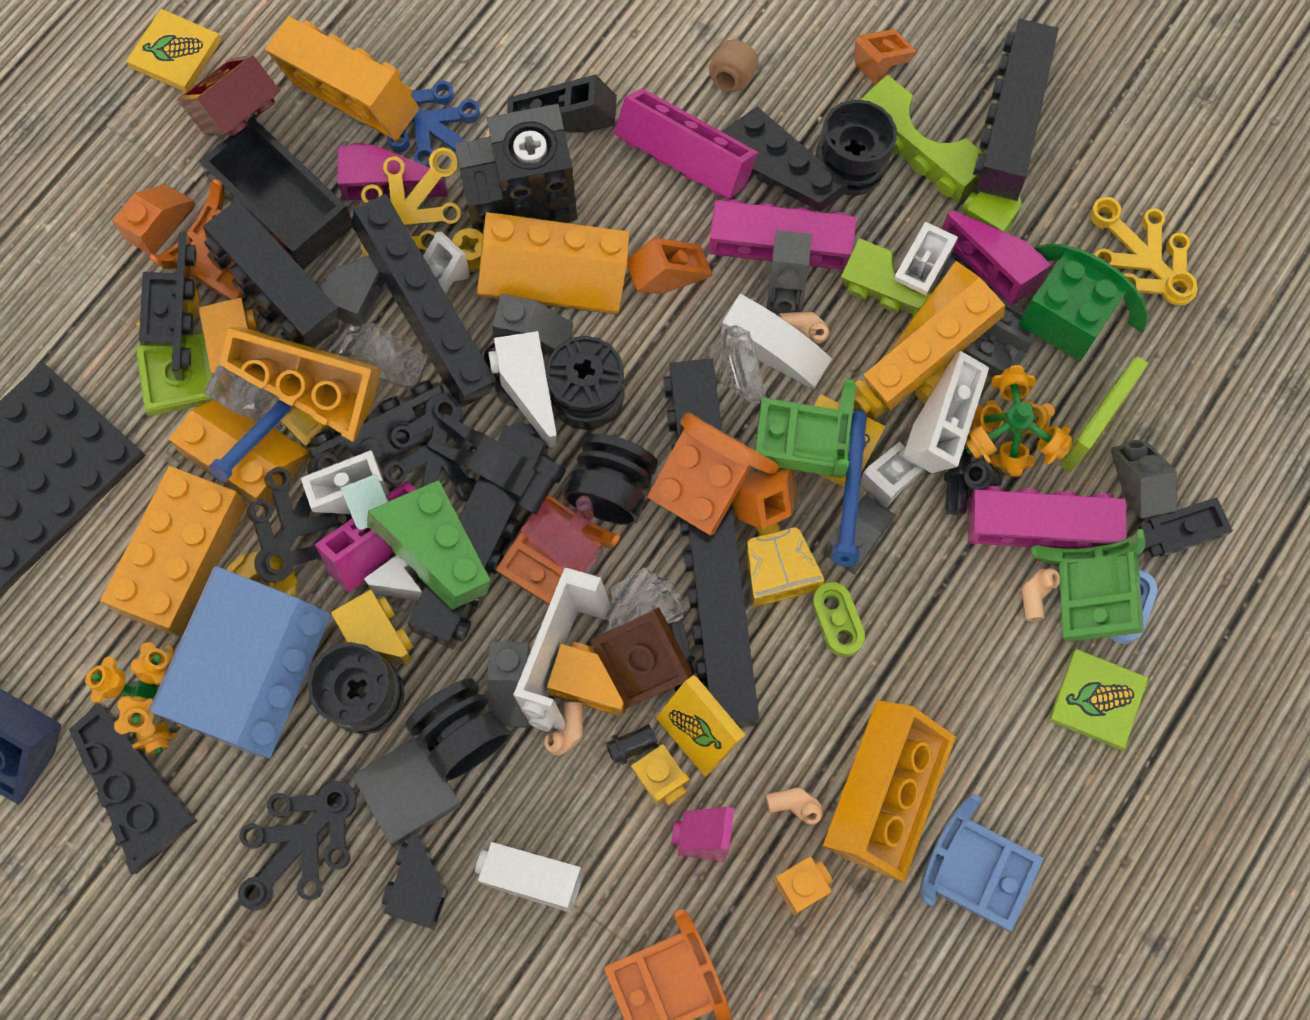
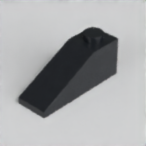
M595 74L508 97L507 113L558 104L564 132L586 133L615 126L617 95Z

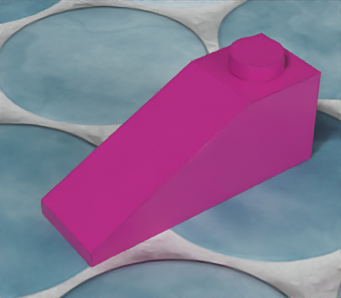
M353 143L349 146H338V186L344 201L362 200L361 192L365 186L370 184L380 186L384 194L391 199L388 176L383 170L384 161L389 157L397 156L405 163L406 169L402 175L405 198L410 195L430 167L375 145ZM392 160L388 164V170L392 174H398L401 170V165L398 161ZM445 177L439 180L427 197L448 196ZM370 188L366 193V197L368 200H373L379 197V193L376 189Z
M952 210L947 213L942 230L958 237L953 250L1010 305L1017 303L1041 287L1051 264L1027 241Z
M406 481L388 493L386 497L389 502L417 489ZM353 518L315 544L329 575L348 593L365 582L364 578L384 565L393 553V548L369 527L358 530Z
M720 807L684 811L682 821L674 820L671 844L679 845L678 856L724 863L729 851L735 808Z

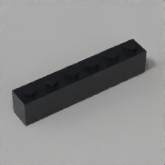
M1019 18L1015 31L1007 32L1002 51L1007 52L1008 55L1002 54L996 74L1003 77L1002 79L996 78L991 99L997 100L996 104L990 103L985 124L991 125L990 129L984 128L979 149L985 150L984 154L978 153L973 170V175L979 176L975 191L1018 201L1027 177L1059 28Z
M384 194L354 208L352 228L450 394L458 400L462 408L491 393L496 382L494 375L388 196Z
M504 426L497 440L509 449L535 462L540 455L549 460L551 458L548 455L546 441L510 426ZM480 475L459 520L489 576L490 573L494 575L497 573L496 568L504 557V554L500 552L506 540L512 541L519 527V521L516 519L522 507L517 504L520 499L519 496ZM426 585L407 624L413 633L454 650L457 641L463 642L470 630L471 621L468 619L473 608H479L486 595L452 610Z

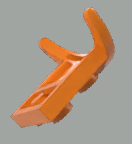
M214 179L210 184L209 194L203 209L187 231L190 244L196 245L197 250L196 266H190L189 276L226 300L242 298L243 300L244 296L235 288L231 281L234 277L226 268L220 271L207 256L210 251L204 244L206 236L203 226L222 211L224 203V187L219 180ZM178 242L161 254H151L149 259L165 269L177 268Z
M686 412L680 421L684 430L647 498L707 534L714 535L751 467L769 474H775L779 469V465L694 414Z
M548 494L537 515L533 514L497 566L496 572L542 602L550 605L565 567L586 573L602 547L615 548L620 540V536L585 519Z
M684 909L674 912V917L681 930L680 934L603 967L624 1020H694L712 1011L715 1012L717 1020H732L725 994L697 928Z

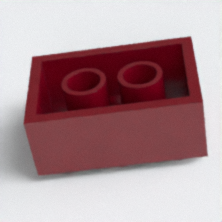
M248 55L230 58L179 97L177 101L203 134H221L223 136L230 134L233 136L248 125L245 119L255 112L261 114L273 106L276 102L273 97L280 90L255 56Z

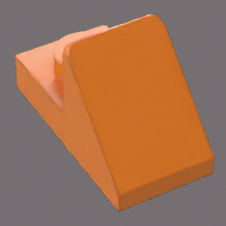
M895 29L859 35L855 40V65L875 85L885 77L893 65L908 63L917 53Z

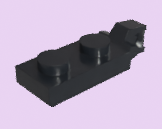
M1218 498L1206 500L1175 512L1151 518L1146 524L1138 527L1143 529L1145 533V548L1142 553L1149 551L1152 558L1163 557L1227 536L1233 531Z

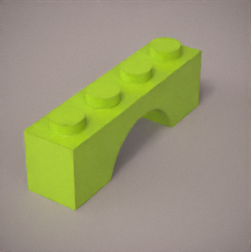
M887 74L860 100L870 101L879 105L892 116L897 127V140L892 153L899 154L910 163L911 168L917 174L925 176L933 182L942 195L951 197L959 204L977 186L979 176L973 175V170L978 153H984L966 138L952 143H939L921 135L913 126L909 115L913 95Z
M860 238L841 275L844 286L847 287L846 291L849 294L866 300L867 296L879 300V305L886 310L898 313L901 309L913 314L912 319L932 294L924 295L894 281L895 260L892 251Z

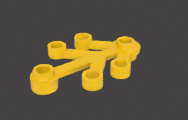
M438 148L432 152L429 158L430 169L406 200L402 176L406 169L404 161L397 156L389 157L384 161L383 170L388 176L391 203L404 225L438 221L453 224L461 218V208L454 202L445 203L442 207L417 209L442 177L450 176L456 172L459 165L458 157L451 149ZM446 155L451 159V166L448 169L439 167L438 159L440 156ZM396 160L400 163L401 170L398 174L389 172L388 164L390 161ZM375 184L365 186L361 192L363 202H369L366 193L370 188L376 189L379 197L384 195L382 188ZM448 206H453L457 210V216L453 220L447 219L444 215V210ZM425 230L419 236H411L418 249L427 250L428 247L423 244L422 239L425 234L435 236L436 232L433 230ZM361 243V250L363 255L365 257L369 256Z
M1112 197L1097 199L1090 211L1091 221L1098 228H1108L1133 254L1114 253L1109 249L1103 248L1097 250L1094 255L1105 258L1114 268L1151 271L1158 279L1137 278V276L1131 273L1123 274L1137 288L1139 293L1162 294L1167 302L1177 306L1189 304L1195 298L1198 291L1195 277L1187 272V250L1190 247L1189 237L1184 233L1178 232L1171 235L1167 241L1166 251L1172 256V268L1170 269L1162 261V226L1165 222V214L1160 209L1151 208L1147 210L1141 220V226L1146 231L1145 244L1119 219L1122 209L1116 199ZM1098 213H1105L1109 219L1101 217ZM1148 217L1157 219L1158 224L1151 223ZM1173 242H1180L1183 248L1175 247ZM1173 286L1180 287L1183 293L1177 292Z

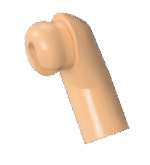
M813 312L779 313L778 315L814 343H822L829 336L828 326Z
M1040 569L1023 584L1022 598L1026 621L1033 622L1045 619L1042 599L1060 584V575L1055 569Z
M581 702L563 703L564 721L566 723L564 730L557 729L553 733L546 735L544 747L553 755L566 754L581 741L583 737V708Z
M802 788L765 794L770 814L790 810L809 825L817 824L823 817L821 803Z

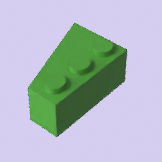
M439 480L368 510L367 526L393 548L392 551L400 559L403 558L418 573V577L452 610L487 594L491 580Z

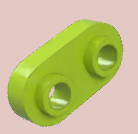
M837 582L824 583L818 587L812 600L815 616L828 649L836 656L851 657L859 652L865 641L864 628L847 588ZM826 599H834L838 607L836 609H828L824 601ZM841 633L848 634L851 638V643L841 644L838 641V635Z

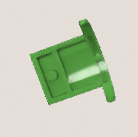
M853 379L845 380L838 410L762 398L755 451L775 461L779 468L844 477L849 467L848 452L856 391L855 381Z
M1137 529L1133 536L1125 540L1103 546L1061 549L1036 545L1031 548L1032 556L1035 559L1050 565L1059 566L1063 638L1067 642L1144 632L1138 556L1145 548V533L1143 529Z

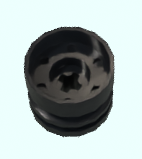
M855 99L841 102L829 111L824 120L815 156L847 182L848 192L844 195L858 196L869 193L880 185L885 176L889 158L892 155L897 140V127L892 116L879 105L870 101Z
M584 335L570 338L555 348L548 358L546 378L552 409L558 418L570 427L582 430L602 428L613 421L621 411L625 397L623 365L621 357L614 347L600 338Z
M601 433L587 435L582 444L583 451L577 457V463L582 469H576L571 473L564 492V499L579 511L606 522L620 525H633L637 523L645 503V495L640 490H645L651 486V476L656 472L658 460L652 453L628 440Z
M353 642L335 645L322 653L312 666L308 679L309 699L316 711L345 731L359 735L376 733L390 725L401 711L405 696L403 680L396 668L367 645ZM361 686L364 687V691L367 694L363 699L359 698L360 695L357 692Z
M471 678L458 681L431 696L417 708L405 723L407 730L412 736L419 735L416 742L420 748H427L438 744L429 755L428 760L443 782L458 778L484 762L498 751L511 736V732L497 712H488L478 716L487 705L488 700L484 694H477L479 686Z

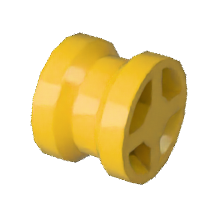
M466 228L458 231L452 238V242L466 254L469 272H475L479 270L483 234L476 229Z

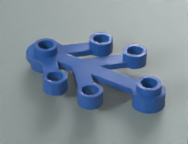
M438 81L432 89L414 90L411 96L417 105L432 102L447 105L453 101L454 91L449 82ZM442 90L449 91L446 95H438ZM466 99L460 103L459 107L426 111L419 109L412 119L415 122L417 141L414 161L430 167L429 161L424 163L419 161L424 156L430 157L433 152L431 150L430 134L456 152L455 143L465 140L444 126L443 123L461 121L468 124L475 123L480 118L478 103L475 100ZM467 109L475 110L472 114L464 113ZM405 130L399 137L404 138V141L401 143H394V140L387 136L392 151L402 153L409 148L410 141Z

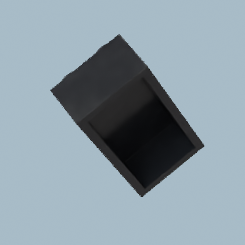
M252 117L247 121L248 125L235 135L227 137L204 156L199 163L209 182L211 183L214 179L219 180L224 187V196L231 203L238 199L302 269H305L352 228L350 213L347 206Z
M238 199L203 226L206 236L204 244L210 251L207 254L209 259L220 271L225 268L234 277L231 281L235 288L244 297L251 295L259 304L256 306L259 314L269 324L274 321L283 330L280 333L283 339L316 348L338 329V307Z

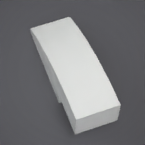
M739 294L722 322V335L752 350V357L813 390H815L832 361V358L799 330L742 294Z

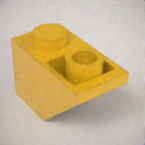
M370 589L331 612L348 643L353 642L367 645L387 661L403 665L413 662L408 651L414 647L404 629L401 628L396 631L389 619L396 615L385 596L377 599Z

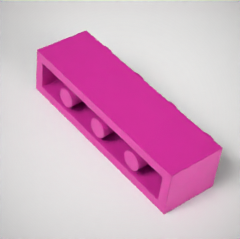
M643 88L624 98L614 134L624 139L629 146L642 149L652 155L657 162L672 166L681 171L682 175L687 179L698 181L711 188L714 194L720 197H727L728 199L746 188L758 152Z
M735 199L715 200L709 254L772 262L776 230L812 234L809 266L844 270L853 252L856 216H847V214L838 211L830 213L813 212L804 207L795 209L779 208L770 203L759 205L745 204Z
M988 486L982 490H974L968 501V543L1017 547L1040 545L1050 548L1076 549L1103 546L1127 539L1126 499H1116L1112 494L1097 493L1090 497L1076 496V493L1072 491L1039 494V491L1036 489L1024 488L1016 492H1005L999 487Z

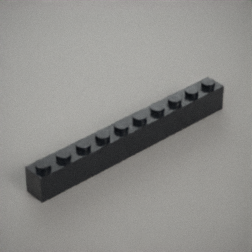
M713 358L669 363V376H663L665 398L672 397L673 410H667L669 432L676 431L678 441L684 430L680 421L686 412L694 414L722 431ZM671 444V452L675 444ZM731 503L714 535L707 534L679 517L681 537L688 536L690 549L683 550L685 571L693 572L694 586H688L690 609L697 608L698 622L692 623L694 646L701 645L703 655L702 660H696L698 679L701 683L706 682L707 690L740 728L758 725L759 711Z

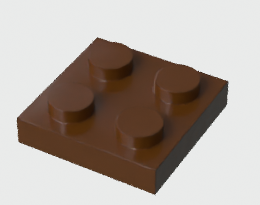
M660 607L590 640L617 689L625 709L676 687L694 675Z

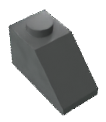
M366 256L334 268L328 280L324 279L319 288L338 307L339 320L363 329L385 286V282L371 258Z
M501 294L492 329L495 338L538 331L542 353L551 355L558 345L571 338L574 325L573 322L535 300Z
M864 495L858 502L854 546L859 549V561L853 566H842L854 575L896 516V514L867 495ZM841 524L828 541L824 555L830 559L832 548L839 544Z
M489 642L487 676L488 711L497 712L507 727L528 728V720L514 697V692L531 652L528 642Z

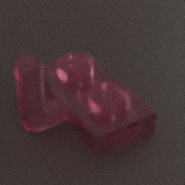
M581 496L577 499L578 513L570 522L545 502L537 515L534 514L520 529L522 534L563 569L566 567L586 573L603 554L602 549L581 532L594 517L590 498Z

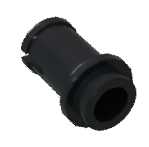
M973 461L965 469V482L972 489L982 490L988 486H994V484L1002 485V474L985 461Z
M649 724L620 737H617L616 734L612 735V740L606 742L607 750L613 763L621 762L623 765L627 764L628 758L658 747L657 739Z

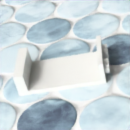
M566 567L563 570L514 692V697L521 707V711L529 720L528 723L537 729L550 731L552 727L563 731L566 723L554 699L545 697L547 685L560 645L566 644L577 613L580 612L600 619H607L611 605L600 577Z

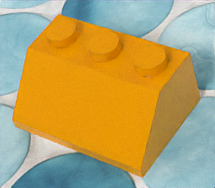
M223 395L192 409L168 439L181 455L214 476L209 469V465L215 459H221L260 418ZM272 428L232 469V476L227 481L221 482L251 502L263 499L272 505L274 499L271 490L267 488L264 482L266 473L273 468L282 467L289 472L292 480L311 455L308 450L275 428ZM278 473L273 474L272 480L274 484L281 486L283 482L281 475Z

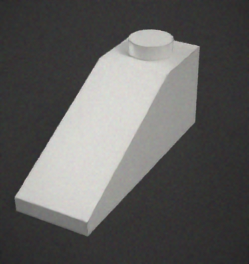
M538 331L494 338L495 351L488 352L492 374L499 373L501 386L540 437L546 441L549 448L557 447V434Z
M962 351L956 352L913 424L903 458L930 473L958 467L989 367Z

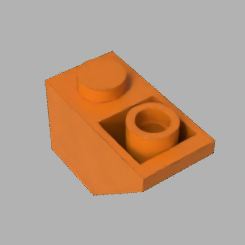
M779 468L775 474L759 470L746 476L732 501L734 517L759 529H764L792 516L797 496L794 470Z

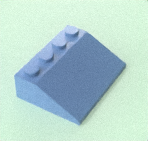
M214 566L148 712L250 755L270 759L332 614L299 598Z

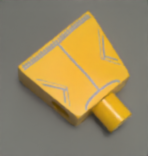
M777 522L764 529L757 528L759 536L747 540L745 553L752 608L816 592L819 586L823 585V575L798 527L781 531Z

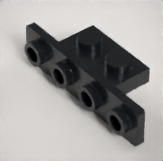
M179 232L177 273L143 272L139 342L141 345L173 346L172 372L176 380H184V371L191 369V348H186V335H192L193 314L188 313V300L194 301L195 281L194 279H189L190 266L195 267L197 261L196 245H191L187 233Z
M429 379L422 381L410 388L412 394L400 400L397 396H393L380 402L377 405L379 410L366 417L354 442L343 437L338 431L332 433L331 429H327L311 437L312 444L307 446L308 452L311 457H314L346 441L353 457L372 450L378 465L428 440L425 433H422L414 438L412 444L407 449L397 450L390 444L389 437L396 427L408 426L417 420L412 407L430 399L436 394L442 393L444 389L438 381L432 384ZM402 432L396 433L395 438L397 442L406 444L408 441L406 434Z

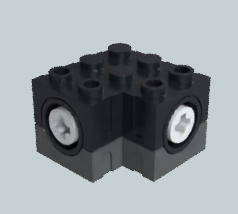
M558 104L486 117L489 137L455 143L473 229L483 234L486 212L569 223L572 220L578 219L573 167Z

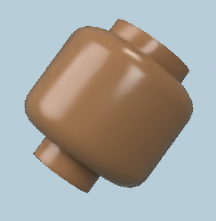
M733 39L722 43L709 65V74L715 85L728 92L742 91L746 88L758 67L756 52L749 44L743 41Z

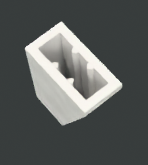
M491 842L488 851L482 849L475 867V873L480 874L478 881L482 885L571 914L584 877L581 867Z

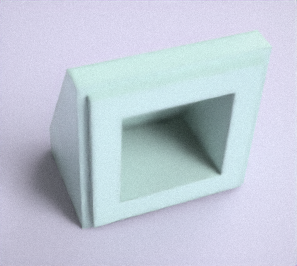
M377 474L341 487L342 494L358 530L368 528V510L388 502Z

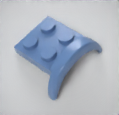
M972 794L959 805L942 830L922 876L920 897L924 903L933 907L937 894L1010 932L1015 926L1044 858L970 820V817L982 801L980 796Z

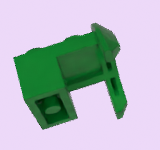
M1045 244L1034 247L1037 252L1043 255L1046 261L1059 260V262L1031 300L1018 325L1081 362L1122 298H1124L1129 310V321L1127 324L1142 333L1144 332L1148 323V311L1144 299L1137 288L1119 270L1091 253L1068 245Z

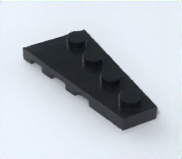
M759 107L754 108L722 131L758 152L751 171L756 174L757 180L767 185L773 183L783 188L785 194L820 212L848 192L847 182Z
M99 703L69 728V731L87 773L91 774L98 792L96 794L101 806L106 808L113 828H111L117 843L121 844L127 860L125 862L130 874L137 875L198 820L142 750H133L132 745L135 742L128 733L119 734L116 732L114 722L117 719L106 705Z

